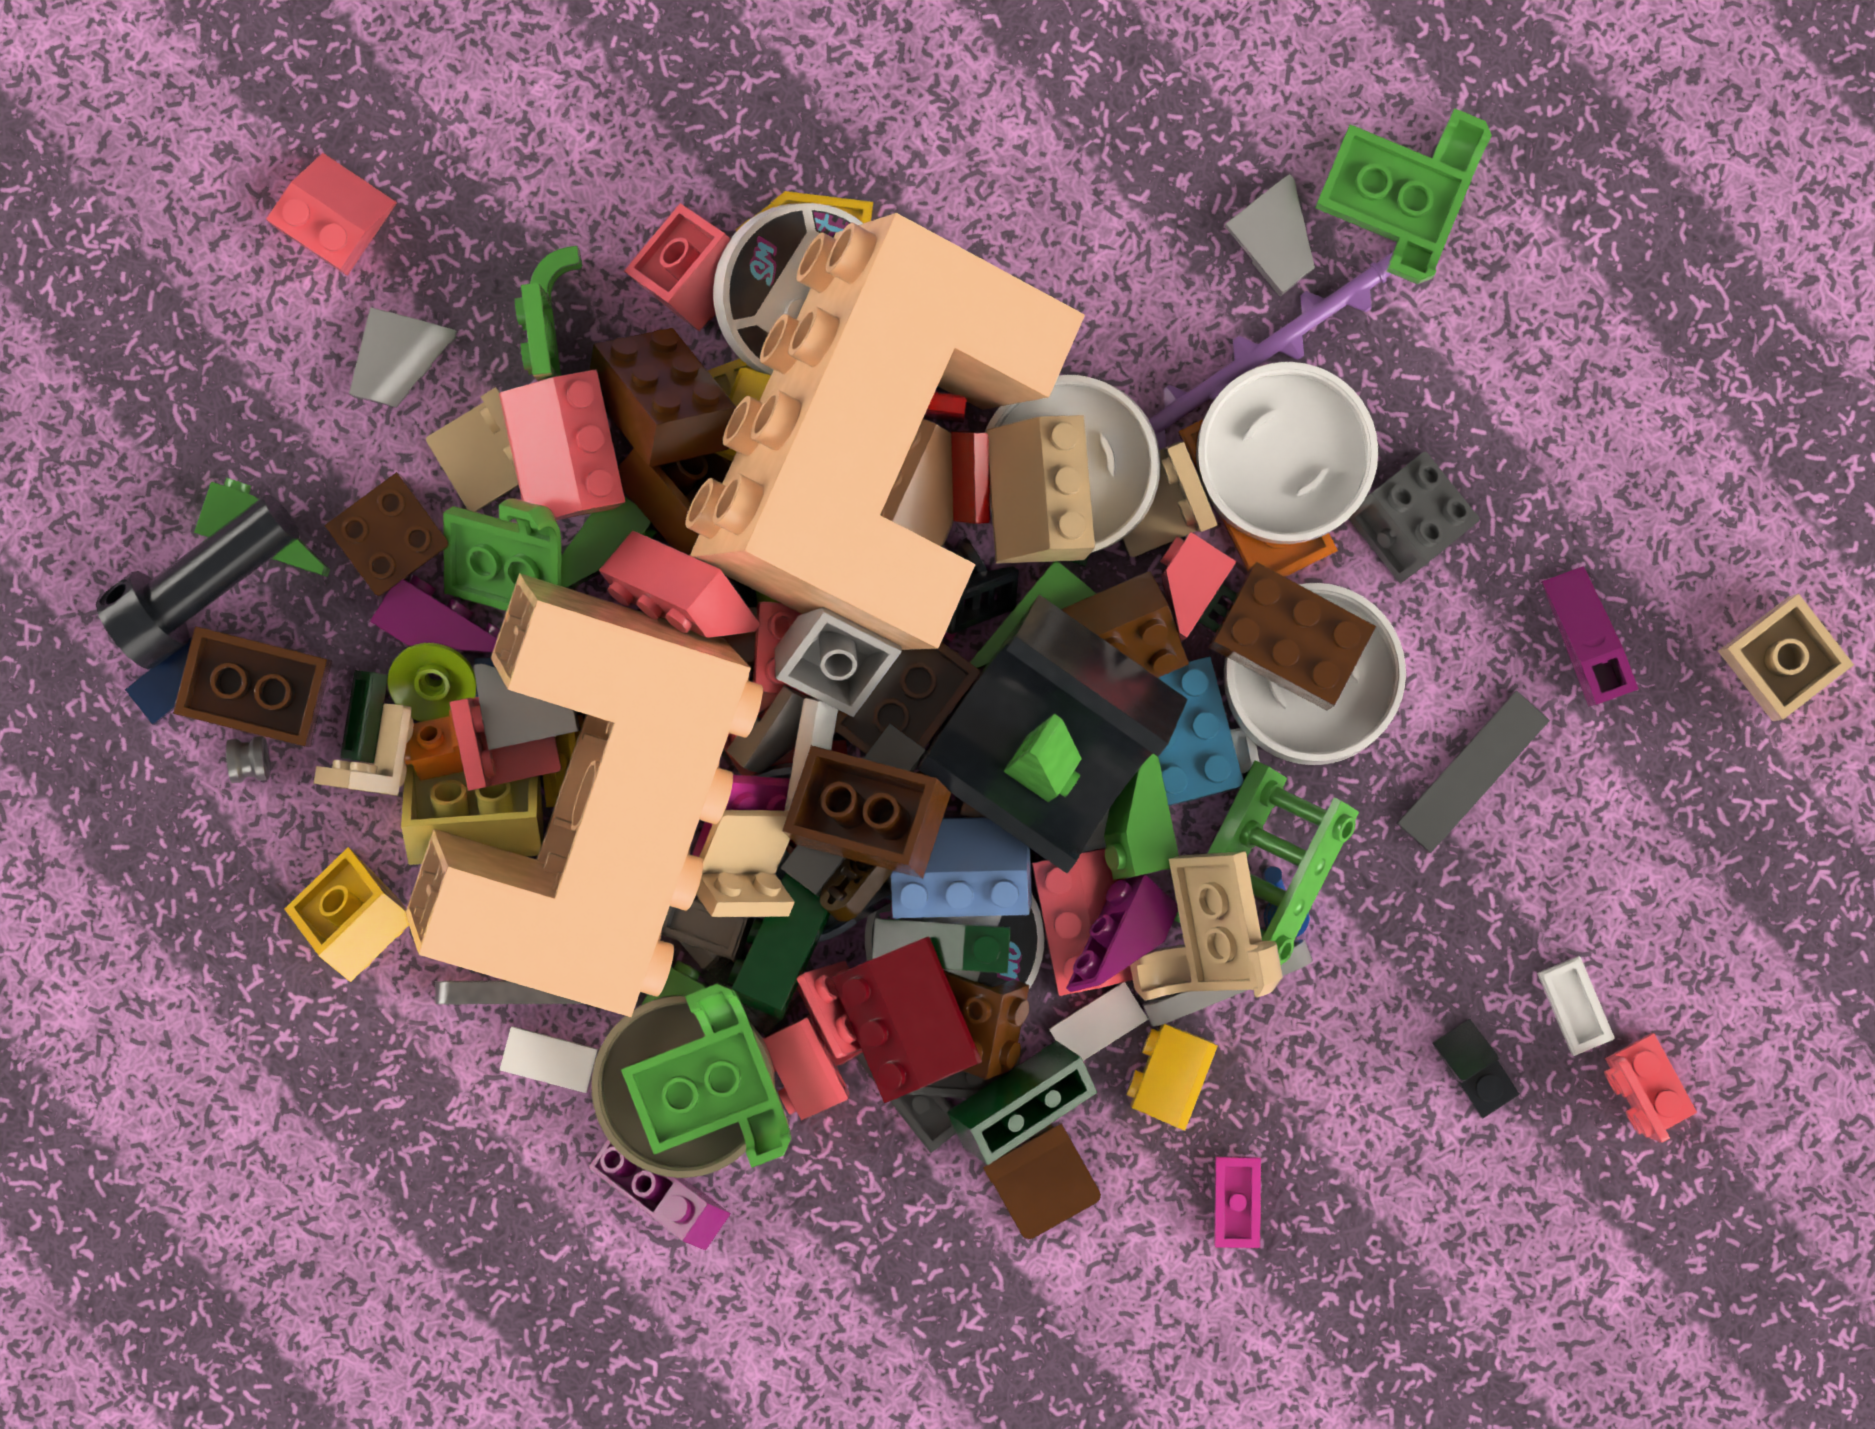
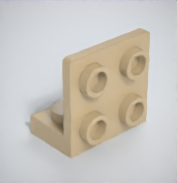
M496 387L480 396L483 403L426 438L427 444L464 505L473 512L479 511L519 486L499 397L500 391Z
M1177 442L1160 449V480L1154 501L1143 520L1123 538L1126 549L1132 557L1172 542L1177 536L1181 538L1190 532H1203L1218 525L1184 442Z
M395 704L383 705L374 763L362 761L358 763L333 759L332 768L316 766L313 784L398 796L399 787L403 785L407 772L404 761L406 743L411 739L414 727L411 707Z
M725 810L720 821L716 825H712L699 856L703 859V871L696 893L711 917L789 916L795 902L775 875L790 840L782 831L789 811Z

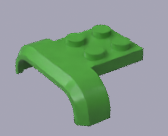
M1454 108L1434 154L1430 158L1350 124L1315 208L1397 242L1386 272L1417 285L1428 281L1436 273V266L1484 150L1491 139L1492 134L1486 121Z
M578 246L558 249L542 259L533 272L530 284L521 285L522 297L515 298L518 325H522L523 331L527 330L528 342L521 343L524 370H528V374L533 375L537 381L561 376L551 293L559 277L569 271L582 268V258Z
M510 498L499 504V518L455 506L443 512V533L449 542V546L444 549L445 594L507 611L519 573L561 586V533L556 518L548 507ZM512 519H516L517 523L510 522V521H511Z
M717 983L686 995L685 998L690 1011L697 1017L705 1036L621 1069L654 1155L739 1122L746 1143V1155L752 1168L784 1156L791 1141L788 1121L748 1017L736 992Z

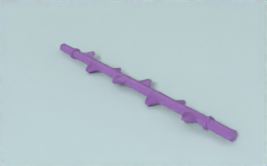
M1392 253L1377 263L1372 262L1369 269L1326 298L1308 291L1300 295L1302 314L1261 343L1256 344L1241 336L1233 339L1234 361L1189 392L1171 385L1166 386L1163 389L1165 408L1148 419L1155 432L1159 450L1166 447V428L1207 400H1215L1219 393L1240 375L1254 369L1277 352L1299 360L1304 356L1302 335L1346 305L1364 312L1369 311L1372 308L1370 289L1380 282L1385 283L1387 281L1386 278L1391 275L1386 270Z

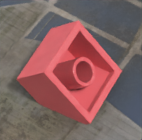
M322 153L289 184L266 220L273 227L348 276L397 202Z
M680 203L624 272L678 317L700 332L704 325L716 315L713 301L714 277L721 254L731 238Z
M1192 532L1189 533L1185 540L1177 536L1160 560L1161 563L1167 566L1161 576L1167 604L1181 641L1189 636L1237 562Z
M810 1014L762 1038L770 1053L774 1072L777 1071L785 1087L779 1090L778 1093L789 1115L797 1112L800 1119L803 1120L849 1098L850 1092Z

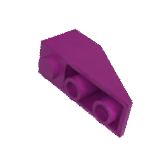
M1582 566L1542 581V586L1588 707L1638 690L1639 688L1623 646L1585 567Z
M415 575L412 576L410 581L404 579L391 588L370 620L371 623L410 647L421 643H437L463 652L492 654L500 629L491 623H488L486 628L483 629L470 621L474 612L455 600L451 599L446 606L432 597L436 588Z
M1145 874L1115 882L1107 891L1106 903L1099 918L1090 928V937L1082 954L1073 965L1074 972L1066 989L1074 992L1099 986L1165 942L1178 912L1177 903Z
M609 1140L606 1141L588 1167L681 1241L705 1251L731 1214L684 1178L654 1174L633 1164L617 1151Z

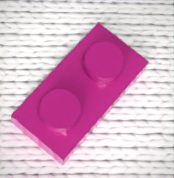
M1215 1156L1214 1246L1215 1248H1260L1261 1157Z

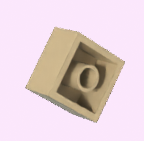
M1799 593L1785 598L1718 650L1772 721L1784 720L1854 665Z

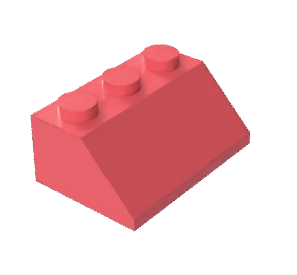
M597 369L556 376L499 393L523 501L548 507L553 512L556 520L613 510L625 503Z
M633 530L599 569L600 573L610 584L607 588L609 594L616 601L624 606H629L630 603L637 605L652 619L657 620L659 617H663L682 633H687L691 630L701 636L711 638L755 632L761 625L721 569Z
M1105 848L1081 853L1077 862L1068 873H1065L1048 860L1031 863L1057 994L1062 996L1133 980L1129 965L1099 986L1074 992L1066 989L1074 972L1073 965L1082 954L1090 937V928L1099 918L1106 903L1107 891L1115 882L1121 880H1113L1111 869L1105 860Z

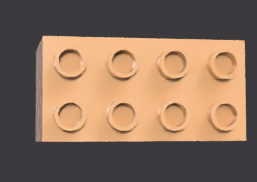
M894 213L860 225L852 222L844 230L836 232L833 238L822 232L811 242L801 260L796 277L798 282L810 287L809 293L797 319L783 314L770 330L761 350L760 362L774 369L760 401L746 396L734 410L724 432L723 445L737 452L723 483L710 478L701 486L689 508L685 525L688 529L699 534L690 556L721 569L724 575L801 614L825 607L902 647V650L938 649L975 564L880 515L937 386L954 395L964 396L967 402L982 410L1049 398L1085 315L900 214Z
M519 573L491 660L508 690L585 713L586 715L537 860L433 829L406 910V917L418 954L421 956L632 1017L640 992L658 997L667 981L673 960L674 946L671 943L660 940L662 926L669 906L687 911L696 896L703 871V859L690 855L691 842L699 820L716 825L725 811L731 793L733 773L719 768L720 757L729 733L743 738L750 734L760 709L763 687L760 684L748 681L751 667L722 637L706 638L691 630L687 633H682L673 627L668 620L662 618L655 620L643 612Z

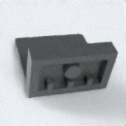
M1427 452L1421 453L1368 495L1359 508L1348 518L1400 584L1479 522L1478 515Z

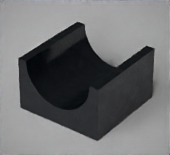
M1038 595L943 723L918 770L927 776L937 778L952 794L1062 871L1068 873L1077 862L1093 832L1131 778L1152 754L1159 757L1169 744L1188 699L1044 597ZM1056 714L1063 720L1082 759L1074 770L1080 774V777L1066 797L1059 794L1056 798L1047 802L1003 771L1027 735L1052 715Z

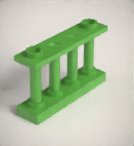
M1254 760L1207 854L1246 851V856L1248 857L1251 849L1257 846L1298 866L1287 891L1250 873L1253 894L1278 907L1267 930L1260 929L1262 941H1275L1277 943L1280 965L1282 966L1293 952L1294 940L1343 843L1354 832L1355 820L1359 811L1335 797L1328 810H1325L1283 789L1287 780L1285 776L1269 766ZM1277 806L1319 826L1307 850L1263 830V826L1272 808ZM1177 912L1174 919L1178 923H1180L1179 912Z

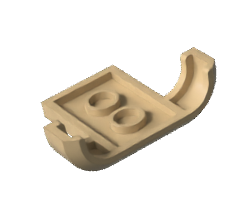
M1246 851L1181 855L1169 859L1184 944L1154 949L1130 965L1134 988L1144 1000L1190 991L1254 990L1255 997L1271 993L1283 975L1277 943L1275 941H1262Z

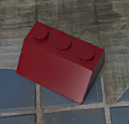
M929 936L831 977L884 1104L982 1062Z

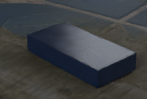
M192 637L189 638V642L155 668L150 669L125 689L152 725H155L174 710Z

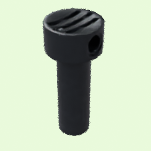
M264 495L155 578L151 579L140 571L128 574L97 598L96 608L98 616L112 640L128 658L147 670L153 669L189 642L190 634L186 624L189 619L296 541L300 535L298 528L281 503L270 495Z

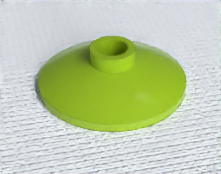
M421 643L408 647L398 654L389 669L387 684L392 700L396 705L410 706L411 717L420 722L449 716V710H451L449 702L475 698L476 678L472 666L459 652L442 644ZM428 673L437 674L442 679L434 680L429 677Z

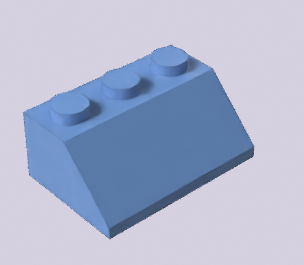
M987 817L943 818L923 879L896 871L891 873L893 918L1029 915L1032 906L1030 847Z

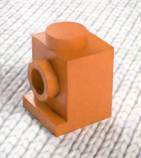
M449 710V716L414 723L411 739L406 743L404 761L406 765H413L420 781L464 771L451 710Z

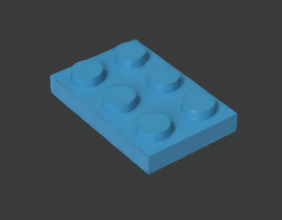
M1211 657L1188 662L1189 665L1159 677L1160 680L1188 699L1169 744L1158 757L1168 806L1239 789L1244 782Z

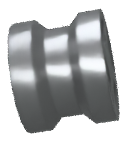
M264 736L254 737L250 742L244 743L239 739L227 740L226 761L231 783H241L247 777H255L258 781L269 780V753Z

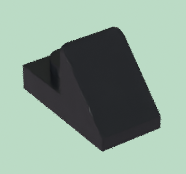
M1471 1019L1464 1021L1432 1042L1480 1118H1485L1520 1095L1499 1063V1056Z

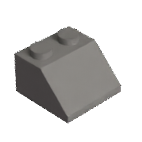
M822 607L799 615L775 647L776 679L854 717L901 654L902 647Z

